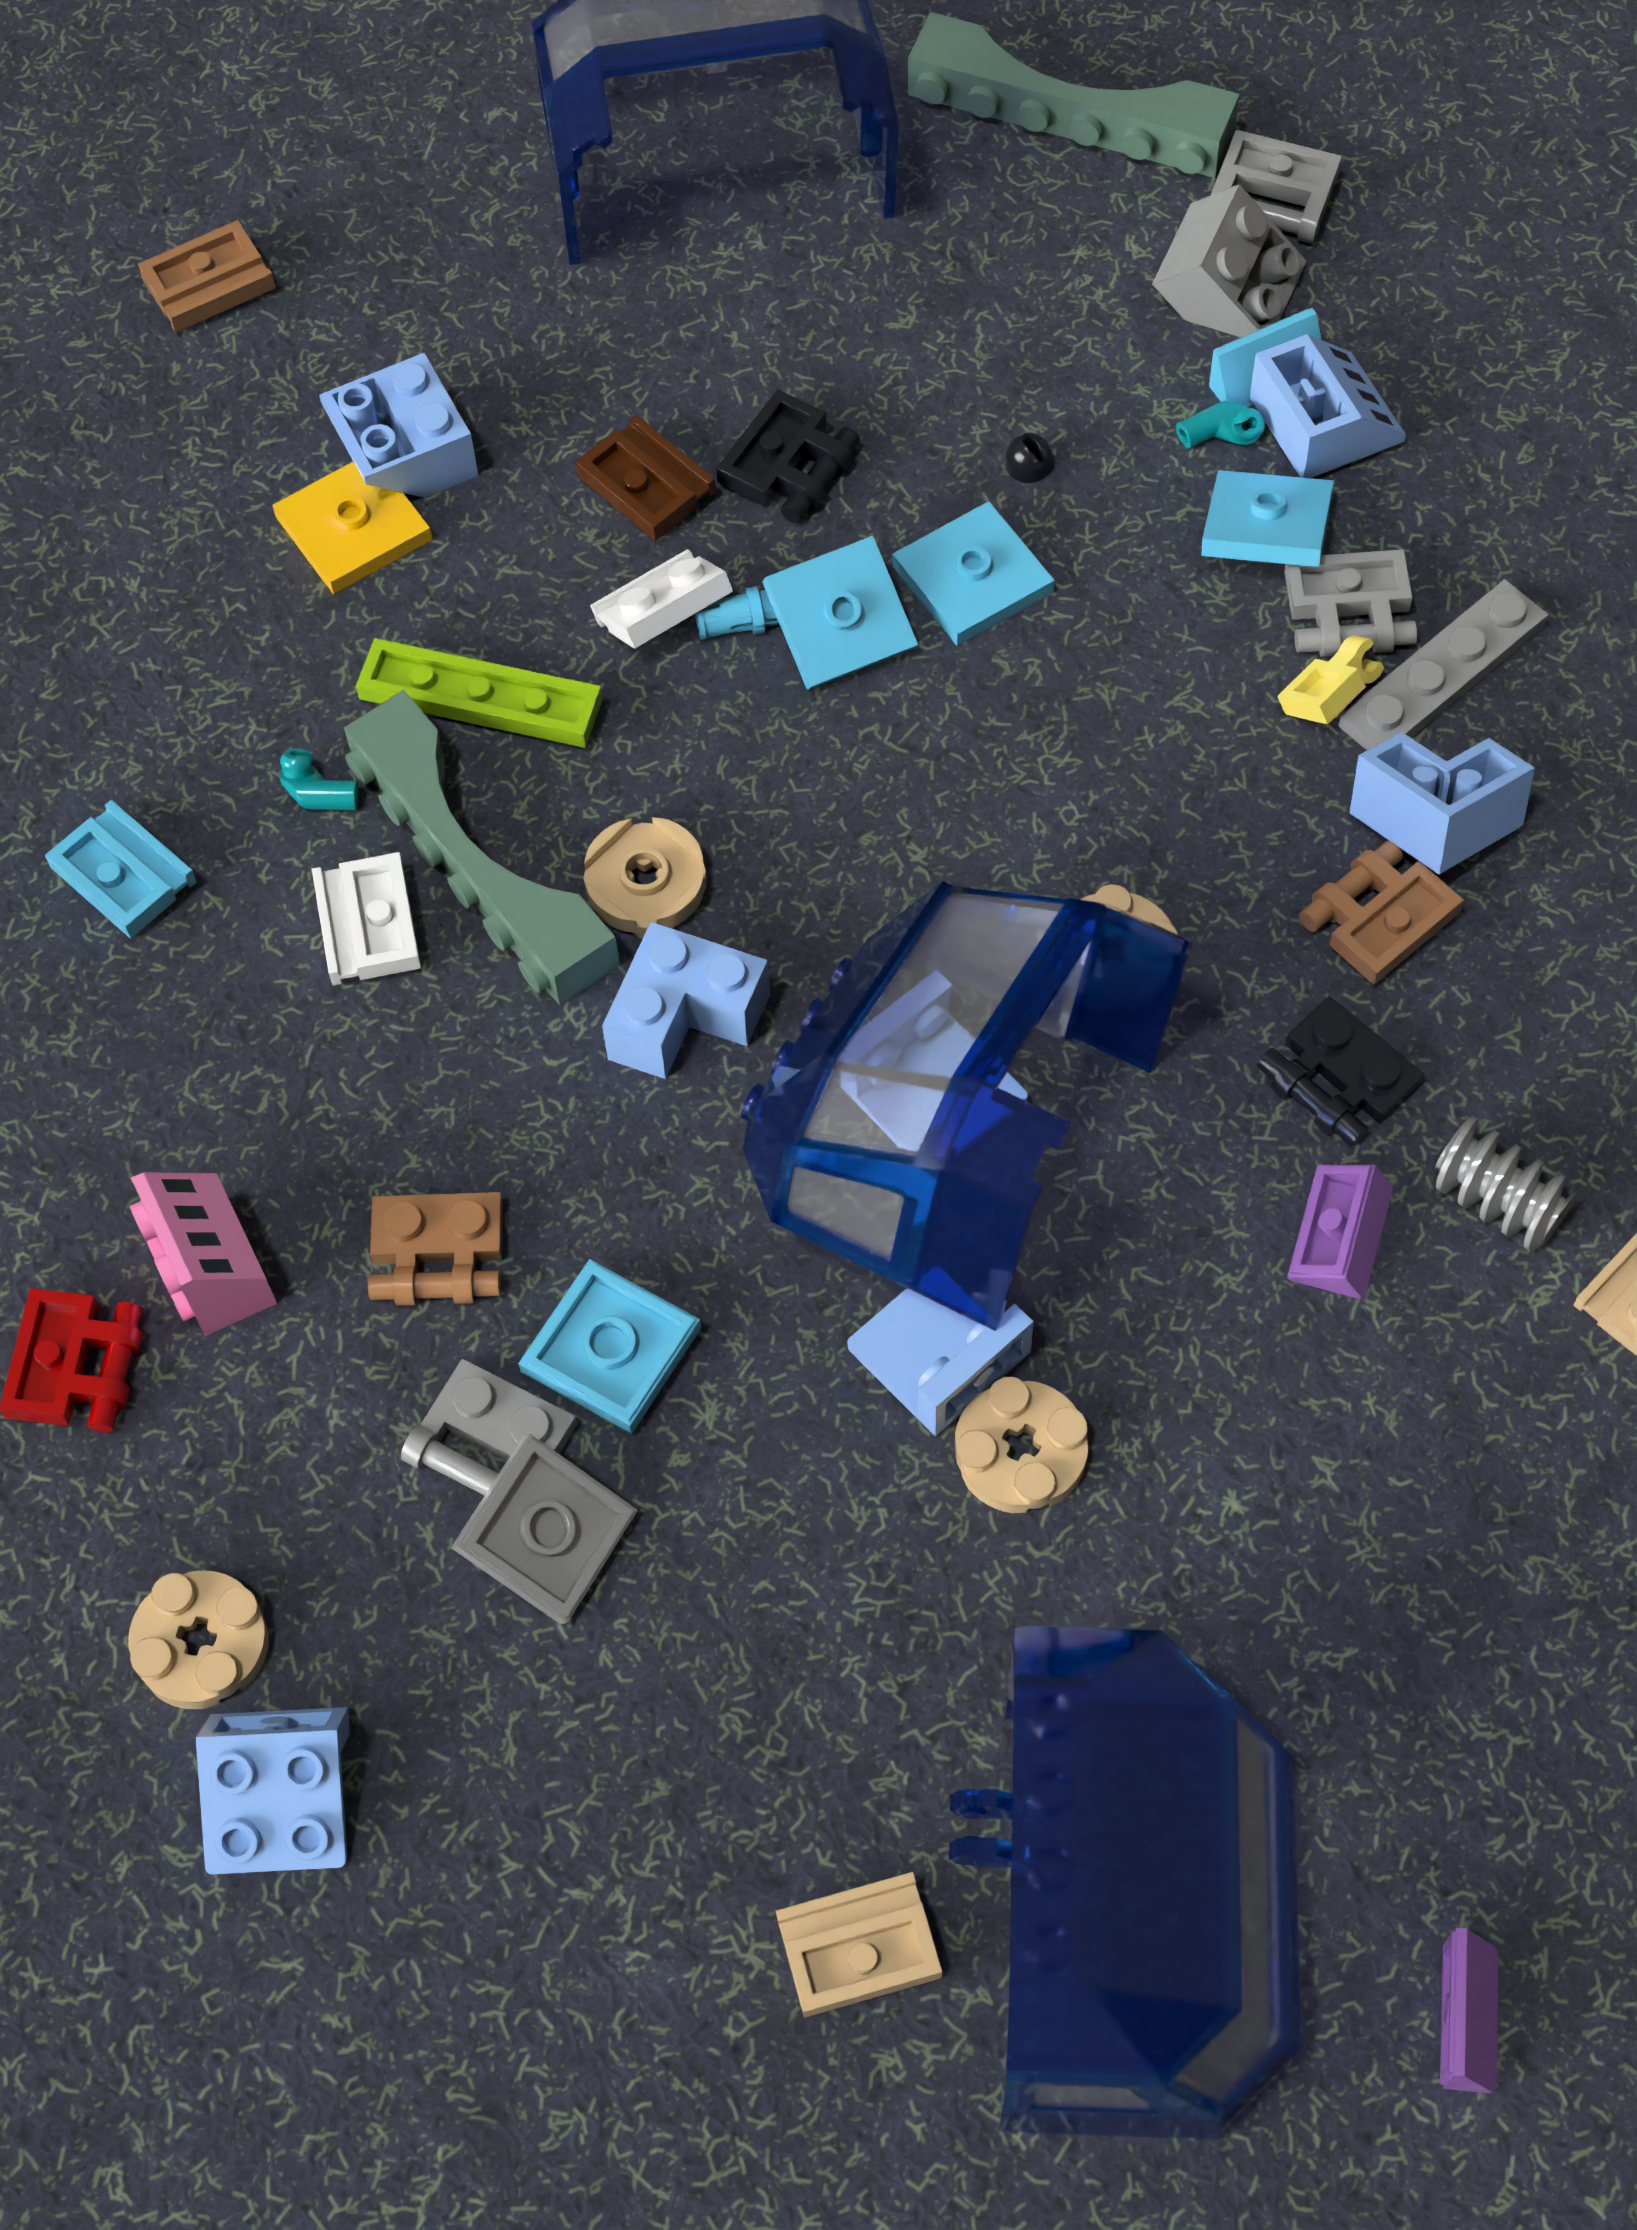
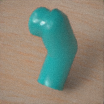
M1223 401L1177 422L1176 433L1187 449L1211 438H1217L1238 445H1248L1254 443L1262 435L1265 421L1262 414L1256 409L1230 401Z
M293 748L283 753L280 758L282 769L278 772L281 785L301 807L310 810H358V781L325 780L319 771L312 766L313 756L305 749Z

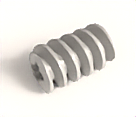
M1472 1115L1457 1130L1436 1163L1434 1172L1439 1170L1436 1189L1446 1194L1461 1184L1457 1202L1465 1209L1483 1198L1479 1217L1486 1223H1489L1505 1213L1501 1232L1509 1238L1527 1227L1523 1246L1528 1251L1533 1252L1552 1237L1571 1210L1581 1189L1567 1199L1561 1196L1566 1178L1561 1173L1547 1183H1541L1539 1179L1544 1162L1539 1158L1523 1170L1517 1167L1522 1148L1517 1144L1502 1155L1497 1154L1495 1150L1500 1133L1496 1130H1493L1479 1141L1474 1139L1478 1118Z

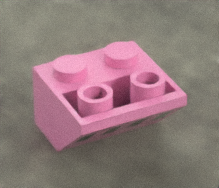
M143 1172L131 1178L141 1201L129 1207L150 1248L157 1269L183 1322L195 1316L206 1337L277 1304L217 1173Z

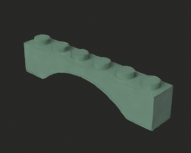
M933 12L929 13L908 56V95L920 98L930 104H943L969 111L981 118L991 117L1021 125L1033 132L1043 131L1069 138L1081 145H1095L1117 151L1133 159H1146L1169 165L1189 174L1198 173L1215 178L1235 132L1239 93L1190 80L1162 87L1137 90L1097 89L1070 84L1041 74L1016 60L995 43L981 25Z
M404 690L344 727L350 752L345 755V760L354 776L364 786L370 782L376 786L381 792L378 796L379 801L394 824L397 826L405 822L416 834L413 836V841L424 860L431 867L439 863L450 875L447 878L449 886L459 902L467 909L475 905L486 917L482 922L488 935L500 950L504 951L511 947L521 959L518 962L519 969L535 992L541 993L546 989L561 1006L620 966L616 937L579 894L548 888L515 875L491 860L466 836L451 814L444 797L445 759L438 729Z

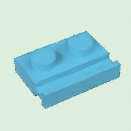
M110 800L105 804V812L95 820L92 817L88 818L51 849L45 857L52 870L131 939L176 901L175 894L186 885L191 888L197 881L191 868L113 800Z

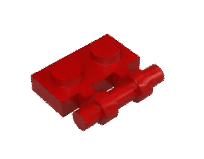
M30 1288L0 1403V1412L4 1418L70 1426L75 1402L89 1403L92 1406L87 1427L98 1432H112L118 1411L126 1408L130 1387L125 1384L131 1356L139 1354L143 1332L138 1329L142 1307L132 1302H118L112 1322L98 1321L96 1317L99 1304L94 1295ZM89 1348L105 1350L99 1377L82 1375Z

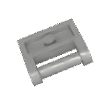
M1236 130L1211 195L1240 184L1246 192L1305 206L1304 212L1254 200L1279 230L1297 234V241L1314 244L1322 217L1340 171L1342 156Z
M461 1359L422 1423L416 1426L406 1439L401 1452V1460L419 1470L428 1466L485 1496L499 1473L440 1443L447 1430L508 1460L522 1437L529 1433L560 1454L578 1424L575 1415Z

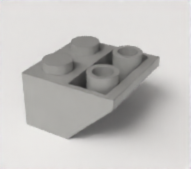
M1238 184L1190 204L1152 285L1184 320L1234 336L1244 337L1280 320L1306 264V260L1244 188Z

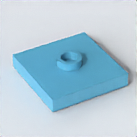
M1218 470L1202 537L1201 556L1319 567L1333 498L1334 480Z
M989 501L892 554L893 568L956 646L1054 593L1055 580Z
M873 536L769 575L762 581L807 691L913 650L918 646Z
M589 1259L518 1364L521 1373L632 1434L701 1330V1322L699 1318Z

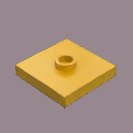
M354 462L345 465L272 505L277 520L333 595L433 540L430 527L404 493L366 485Z

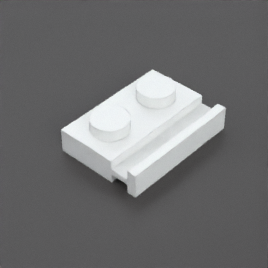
M687 549L596 601L590 607L600 627L606 625L611 634L635 649L730 594L733 590L724 570L700 556L694 558L692 552Z
M400 852L339 863L338 869L323 872L321 867L312 868L328 972L332 985L342 984L341 979L359 976L360 980L421 969Z

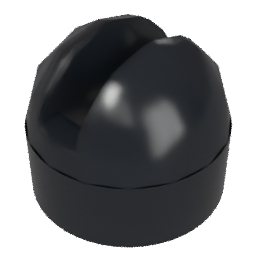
M1024 433L1023 436H1019L1011 441L1006 452V469L1013 479L1023 483H1035L1044 479L1051 470L1052 452L1047 440L1035 433ZM1030 451H1033L1039 461L1034 463Z

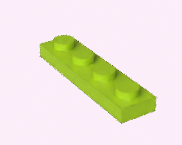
M377 638L373 640L356 684L360 700L382 704L404 690L425 714L583 748L587 746L603 700L601 686Z

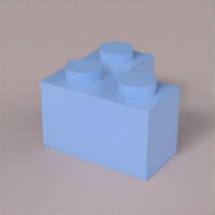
M1400 732L1358 755L1350 814L1437 874H1441L1523 826L1535 767L1490 738L1445 761L1403 732Z
M650 922L602 1025L608 1060L666 1079L689 1027L748 1046L770 997L768 960Z

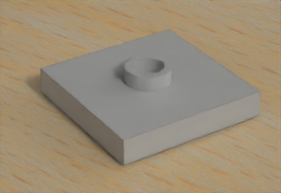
M529 1433L522 1437L451 1549L556 1622L565 1624L570 1620L638 1510Z

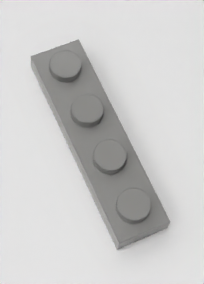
M1504 579L1340 715L1338 726L1366 750L1373 748L1400 732H1403L1410 738L1414 737L1542 630L1546 625L1549 614Z

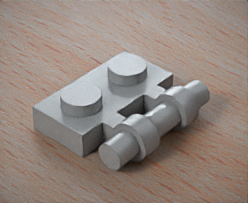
M1404 549L1322 555L1319 567L1285 564L1284 574L1292 620L1316 618L1317 628L1295 630V648L1297 653L1319 651L1320 657L1334 656L1344 640L1352 635L1372 638L1374 643L1372 646L1373 653L1393 652L1396 645L1416 644L1417 627L1415 621L1393 622L1392 613L1410 611L1413 598ZM1369 615L1370 624L1339 625V616Z

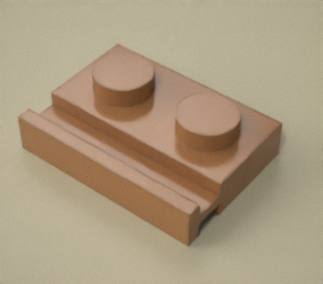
M238 220L138 263L144 283L164 315L170 320L175 333L276 288L272 272L264 265L261 255Z

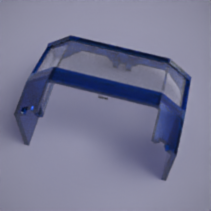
M558 0L531 22L539 86L569 265L580 264L573 200L580 195L577 169L583 165L582 154L595 144L606 148L613 142L603 83L607 78L630 75L631 78L706 67L707 74L726 72L727 64L798 54L801 53V50L827 47L832 51L843 109L851 113L854 111L861 155L871 157L883 217L884 219L895 217L899 121L885 53L868 0Z
M941 881L869 937L853 960L847 957L843 958L832 977L829 987L830 993L825 1001L816 998L808 1008L801 1024L800 1032L802 1034L795 1043L789 1040L785 1041L778 1051L771 1068L772 1077L765 1086L757 1083L749 1092L741 1110V1118L747 1121L743 1150L770 1221L996 1331L1003 1318L1032 1213L1044 1187V1184L1033 1180L1032 1177L1047 1145L1058 1150L1062 1148L1071 1122L997 1087L1035 1028L1057 1038L1064 1037L1069 1041L1076 1038L1150 1073L1159 1053L1193 942L1111 904L1072 898L1062 899L973 889L962 883Z
M1013 1626L1005 1719H1013L1012 1794L996 1789H964L950 1794V1812H953L956 1816L968 1819H1011V1842L999 1838L965 1836L949 1842V1860H952L955 1864L1011 1867L1008 2035L999 2115V2132L1219 2140L1291 2068L1301 2049L1294 1756L1220 1683L1195 1664L1162 1630Z

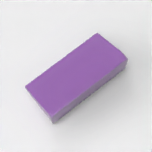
M1317 1165L1287 1276L1290 1281L1353 1298L1365 1299L1393 1191L1392 1185L1376 1165Z
M1456 1927L1443 1945L1440 2085H1444L1443 2089L1492 2093L1497 2088L1498 1951L1493 1944L1471 1930Z

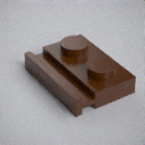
M636 414L630 418V425L620 432L616 429L575 461L577 476L654 541H657L697 509V502L707 495L710 498L716 493L715 479Z

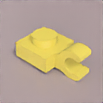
M1352 635L1344 640L1338 652L1329 661L1315 659L1277 696L1285 714L1327 725L1334 718L1340 716L1345 711L1347 705L1366 688L1365 684L1377 680L1384 670L1382 662L1368 659L1362 661L1365 652L1374 644L1372 638Z

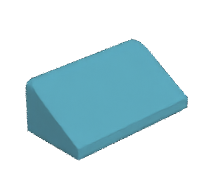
M1313 308L1306 309L1214 349L1209 387L1220 402L1230 401L1246 407L1253 405L1249 397L1256 353L1306 334L1321 339L1317 313Z

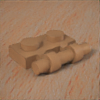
M1389 840L1384 842L1375 851L1365 850L1351 862V871L1335 884L1326 882L1313 893L1312 903L1299 913L1301 923L1311 932H1316L1328 921L1340 924L1341 926L1332 932L1329 946L1373 985L1461 912L1464 902L1463 898L1420 861L1416 862L1401 875L1393 867L1403 859L1402 851ZM1367 888L1377 890L1379 894L1364 907L1354 900Z
M501 1192L372 1196L370 1243L373 1264H396L393 1274H369V1299L394 1300L396 1306H412L417 1304V1299L453 1298L454 1304L475 1303V1297L500 1296V1271H476V1261L502 1260L503 1200ZM454 1262L452 1272L418 1273V1263Z

